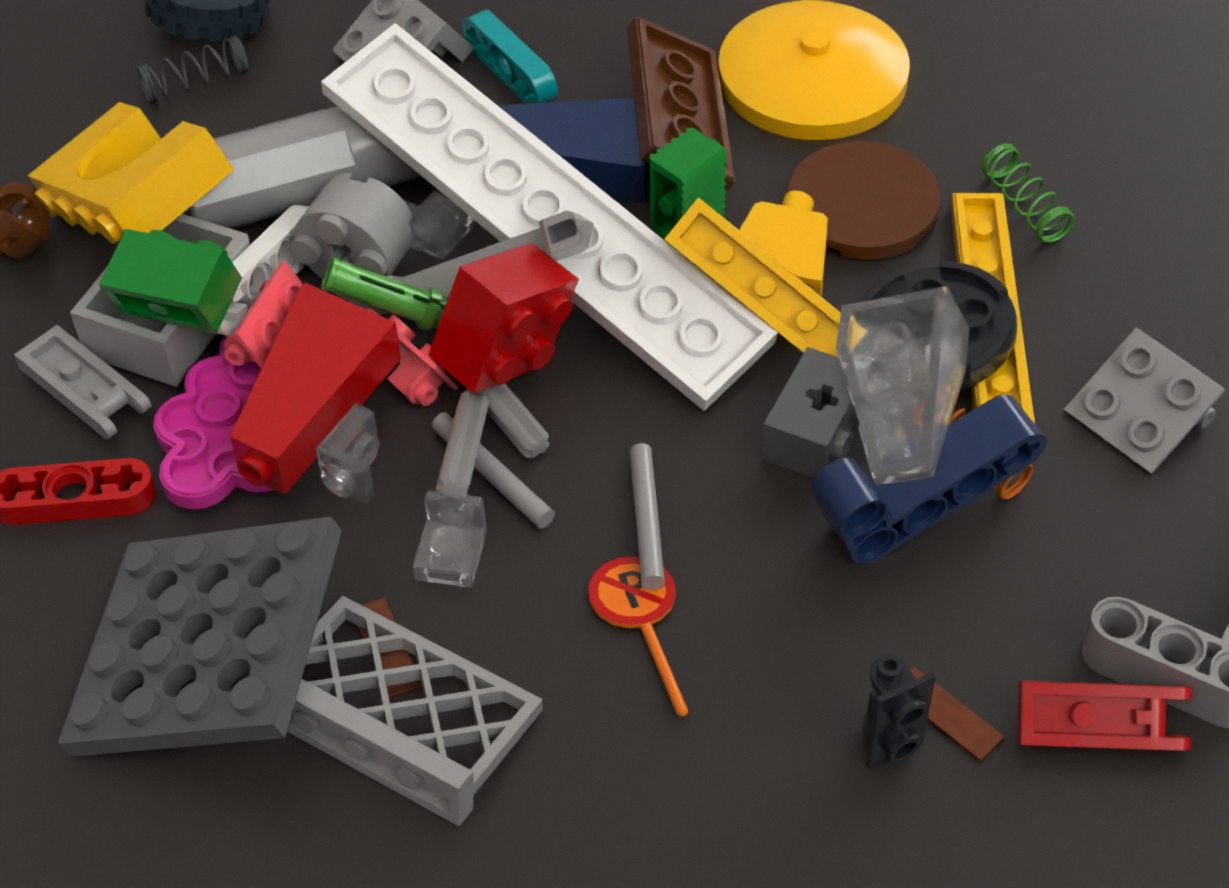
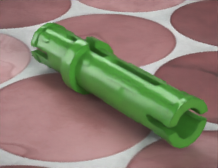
M334 256L327 266L321 289L326 292L330 291L373 308H378L416 322V327L424 331H429L430 328L438 329L448 300L442 297L441 291L430 287L427 291L341 261Z

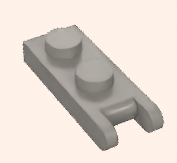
M58 325L14 354L21 371L107 440L117 433L115 425L108 417L126 404H129L140 414H143L152 407L150 400L141 390Z

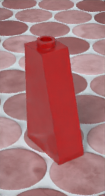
M304 283L300 287L230 435L237 469L247 481L256 486L266 485L283 494L290 490L401 360L396 322L310 284Z

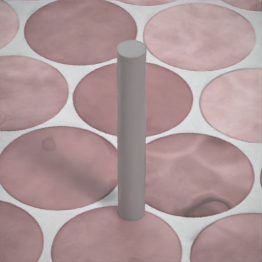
M442 412L434 418L431 424V428L446 442H448L453 418L447 412ZM480 443L474 468L538 528L547 527L555 517L554 510Z
M639 443L633 445L629 453L641 584L647 590H657L664 586L665 577L652 449L647 444Z

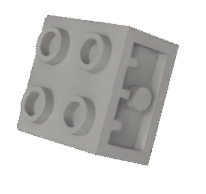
M372 0L335 45L333 52L346 62L394 23L429 51L434 50L441 57L448 50L463 62L474 47L419 0Z

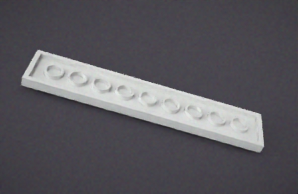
M396 23L321 81L322 92L327 98L500 242L540 228L539 221L567 210L578 213L593 222L589 247L583 252L557 261L579 279L571 301L703 411L775 344L778 335L775 329Z

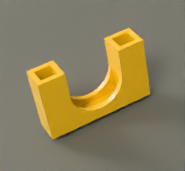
M119 102L27 176L38 189L34 193L35 196L47 209L51 217L54 218L56 215H59L71 226H74L76 223L82 225L90 234L94 235L98 232L112 244H115L118 241L120 242L125 229L149 233L151 230L162 231L233 172L234 169L206 128L182 121L163 138H160L140 108Z

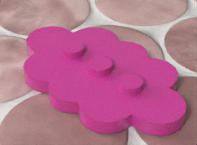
M227 335L220 342V355L198 361L189 369L185 376L186 393L170 398L160 406L154 416L153 428L161 449L167 453L160 464L159 478L168 500L176 506L190 510L205 509L218 504L235 487L251 492L274 490L266 485L256 486L250 483L239 473L236 466L237 463L230 435L261 368L255 361L244 362L240 366L228 362L224 357V341L228 337Z

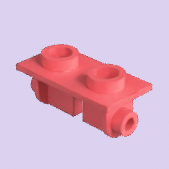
M282 261L271 278L262 284L260 295L234 334L229 335L224 341V357L231 364L240 366L244 362L255 361L262 369L293 300L303 285L286 261Z
M370 307L367 309V310H369V311H371V312L377 314V313H376L373 309H371ZM392 314L388 319L396 322L401 360L398 362L400 365L387 380L415 405L422 404L423 406H428L432 404L438 396L437 388L443 382L456 391L459 387L444 373L445 369L428 356L431 346L426 343L420 350L411 343L416 334Z

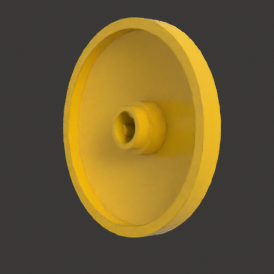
M804 0L781 3L761 9L735 25L724 39L720 48L719 77L722 94L728 104L751 124L785 137L804 140H830L862 133L879 125L891 116L900 106L907 91L910 63L903 41L890 26L879 18L845 4Z

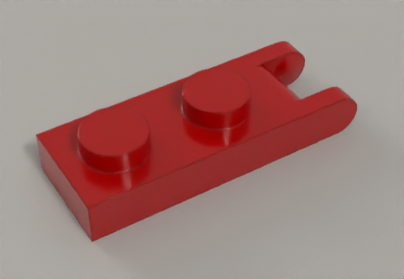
M1018 680L1017 743L1031 746L1190 751L1191 737L1181 734L1166 735V699L1174 701L1191 700L1192 686Z

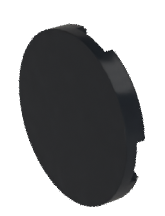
M940 261V267L922 268L903 273L900 269L884 277L862 298L853 320L854 324L867 333L865 338L856 347L863 366L869 368V373L889 387L921 395H933L937 392L952 393L980 383L1004 364L1010 356L1017 338L1016 311L1008 296L1007 288L996 277L980 268L951 261Z

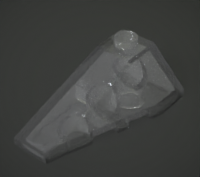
M947 286L842 305L836 350L839 361L845 371L848 382L847 390L856 410L859 421V433L871 476L876 485L931 478L934 476L965 375L969 326Z

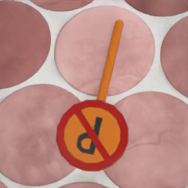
M620 557L603 564L592 575L588 586L591 607L598 617L611 625L628 629H641L677 715L680 717L686 716L688 708L652 627V624L661 621L672 610L676 598L673 577L664 567V586L657 590H647L641 584L639 557Z

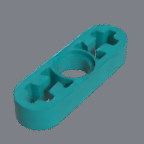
M483 10L463 20V34L465 40L474 47L472 52L525 104L548 103L557 98V83L548 65L492 12Z

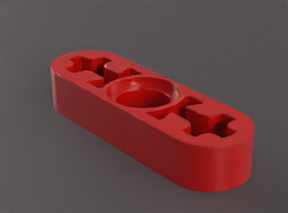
M135 458L8 468L0 471V522L7 525H22L135 515L152 505L156 498V487L148 465ZM133 482L130 486V490L124 491L126 488V483ZM79 483L86 486L84 492L74 499L63 500L56 497L58 492L69 484ZM98 484H101L102 494L99 493ZM41 489L43 490V493H44V495H45V498H44V499H40V498H43V497H42V493H41ZM17 492L15 500H12L13 494Z

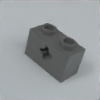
M807 347L763 424L761 460L815 478L828 464L838 459L846 458L853 438V432L850 431L855 422L861 425L864 424L872 406L874 394L867 391L869 368Z

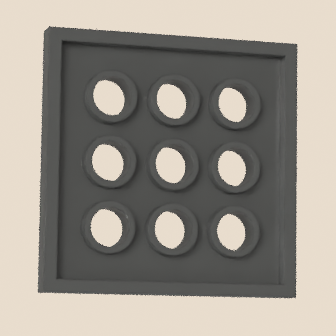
M330 516L128 543L57 744L70 757L285 738L342 530ZM268 576H270V577L265 581V583L263 584V586L261 587L263 581H264ZM265 621L264 624H261V625L257 626L256 628H254V629L250 632V634L248 635V637L245 638L246 635H247V633L249 632V630H250L253 626H255L256 624H258V623H260V622ZM212 627L210 630L205 631L204 633H202V634L196 639V637H197L202 631H204L205 629H208V628ZM250 673L249 677L240 680L230 691L232 684L240 676ZM192 679H195V682L188 684L187 686H185V687L178 693V691L180 690V688H181L185 683H187L188 681H190V680H192ZM143 684L141 688L132 691L135 687Z

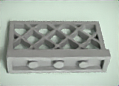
M342 596L317 622L305 664L329 661L332 678L310 682L301 679L287 732L459 827L473 810L474 794L542 712L543 699ZM345 620H348L367 630L368 638L333 644L332 634ZM405 650L416 656L417 664L383 670L380 653ZM372 655L375 671L339 676L337 660ZM453 675L466 683L467 691L433 697L430 679ZM421 681L425 698L390 704L386 686ZM378 688L382 705L357 709L344 702L343 693ZM505 702L519 710L511 720L485 724L481 706ZM472 708L476 726L441 731L437 713ZM428 714L432 733L409 737L395 729L393 720ZM480 742L483 755L471 769L447 757L445 747Z

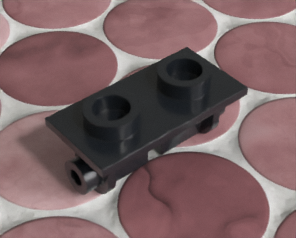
M886 654L877 658L870 667L869 675L874 691L870 692L868 709L862 721L863 731L870 740L866 762L869 769L888 760L896 763L907 759L920 748L924 741L936 676L931 672L916 679L901 658L893 654Z

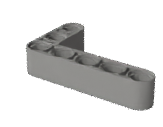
M1108 597L1095 605L1081 649L1083 659L1091 669L1119 683L1192 686L1191 700L1174 701L1166 699V704L1213 725L1229 728V624L1220 639L1130 599Z

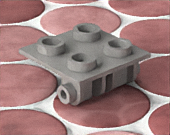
M1136 327L1064 408V411L1152 475L1196 424L1204 429L1212 422L1216 415V410L1212 406L1226 390Z

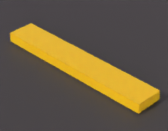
M952 193L950 208L957 262L975 266L996 277L1007 288L1008 296L1014 305L1017 317V338L1010 356L991 376L971 386L973 409L994 397L1007 394L1017 401L1035 424L1003 193Z

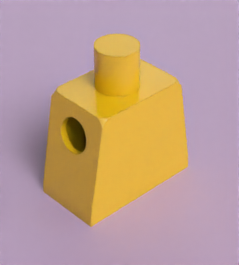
M802 191L787 192L782 205L763 201L754 204L739 230L822 297L828 217L823 213L812 211L814 201L808 194Z

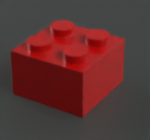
M534 243L459 266L428 356L473 393L497 384H505L510 379L529 371L540 370L554 355V341L562 322L571 312L573 306L571 299L579 279Z

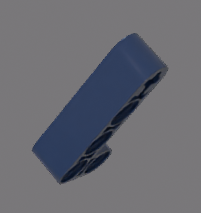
M999 395L988 400L868 476L865 475L857 462L851 458L838 459L828 464L814 478L811 485L812 492L824 519L851 558L857 564H867L888 554L1028 467L1043 453L1047 446V439L1011 395Z

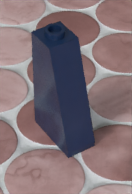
M634 98L497 105L612 199L632 203L645 202V164L641 160Z

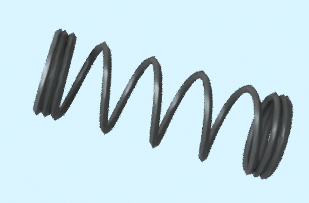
M234 35L224 39L222 45L224 64L217 52L211 46L205 44L202 50L204 72L195 57L190 52L184 51L181 62L183 78L174 63L164 57L161 62L163 86L154 71L147 64L138 66V77L148 101L153 102V100H157V93L147 69L154 77L163 95L168 96L164 71L165 61L174 69L184 89H189L185 69L186 54L191 57L204 81L208 84L209 77L205 58L206 48L212 51L225 75L229 77L226 58L227 41H229L230 51L237 70L240 73L247 72L249 69L248 61L239 38Z

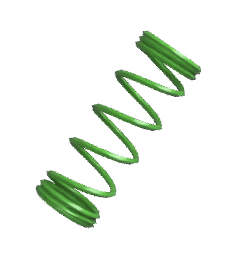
M1004 143L991 149L982 161V172L990 178L995 186L1002 187L1004 198L1014 202V207L1018 214L1027 216L1028 226L1035 230L1037 237L1042 242L1051 243L1064 237L1073 225V213L1066 206H1058L1046 212L1040 218L1037 226H1033L1030 216L1047 210L1053 204L1056 194L1054 192H1046L1040 195L1033 202L1028 213H1023L1019 210L1018 201H1024L1035 195L1041 189L1043 179L1036 177L1028 180L1020 188L1016 198H1010L1006 194L1005 187L1021 182L1028 175L1031 166L1029 163H1021L1016 166L1020 154L1012 144ZM1008 149L996 158L990 172H988L987 167L990 160L1000 151ZM1012 151L1013 154L1009 162L1001 169L993 172L999 159ZM1021 166H1027V171L1021 178L1006 184L1008 178L1016 169ZM1008 174L1003 184H999L994 180V178L1003 177ZM1035 180L1040 181L1039 186L1034 192L1018 199L1020 193L1028 184ZM1047 195H1052V200L1047 206L1031 213L1038 201ZM1064 214L1058 222L1045 228L1052 219ZM1067 215L1069 216L1066 224L1058 232L1049 236H1042L1043 231L1056 227L1063 222Z

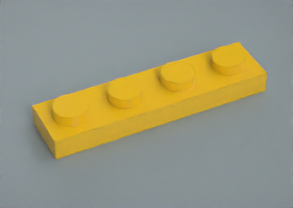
M699 197L664 239L803 353L807 347L846 360L867 335L866 332Z

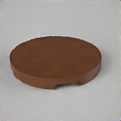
M850 141L819 149L806 157L795 168L788 186V192L802 191L813 199L814 206L812 211L823 213L828 217L826 246L841 251V257L850 259L875 260L905 253L916 247L917 241L932 228L934 223H937L939 215L940 188L931 170L912 154L897 147L878 142Z

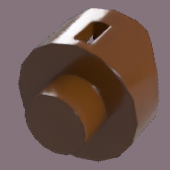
M16 181L0 187V257L8 255L17 259L28 258L45 243L48 237L49 212L35 196L36 190L23 182ZM20 200L23 207L16 212L12 208Z

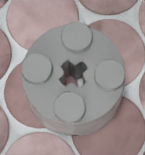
M352 173L334 176L328 181L297 222L294 229V240L290 244V251L293 257L302 264L307 265L321 279H323L327 266L333 256L365 270L384 276H391L414 243L416 231L411 233L409 225L413 218L411 211L394 190L371 177H368L365 183L350 180L353 175ZM336 294L337 296H339V297H341V298H343V299H348V300L350 299V298H347V297H345V296Z

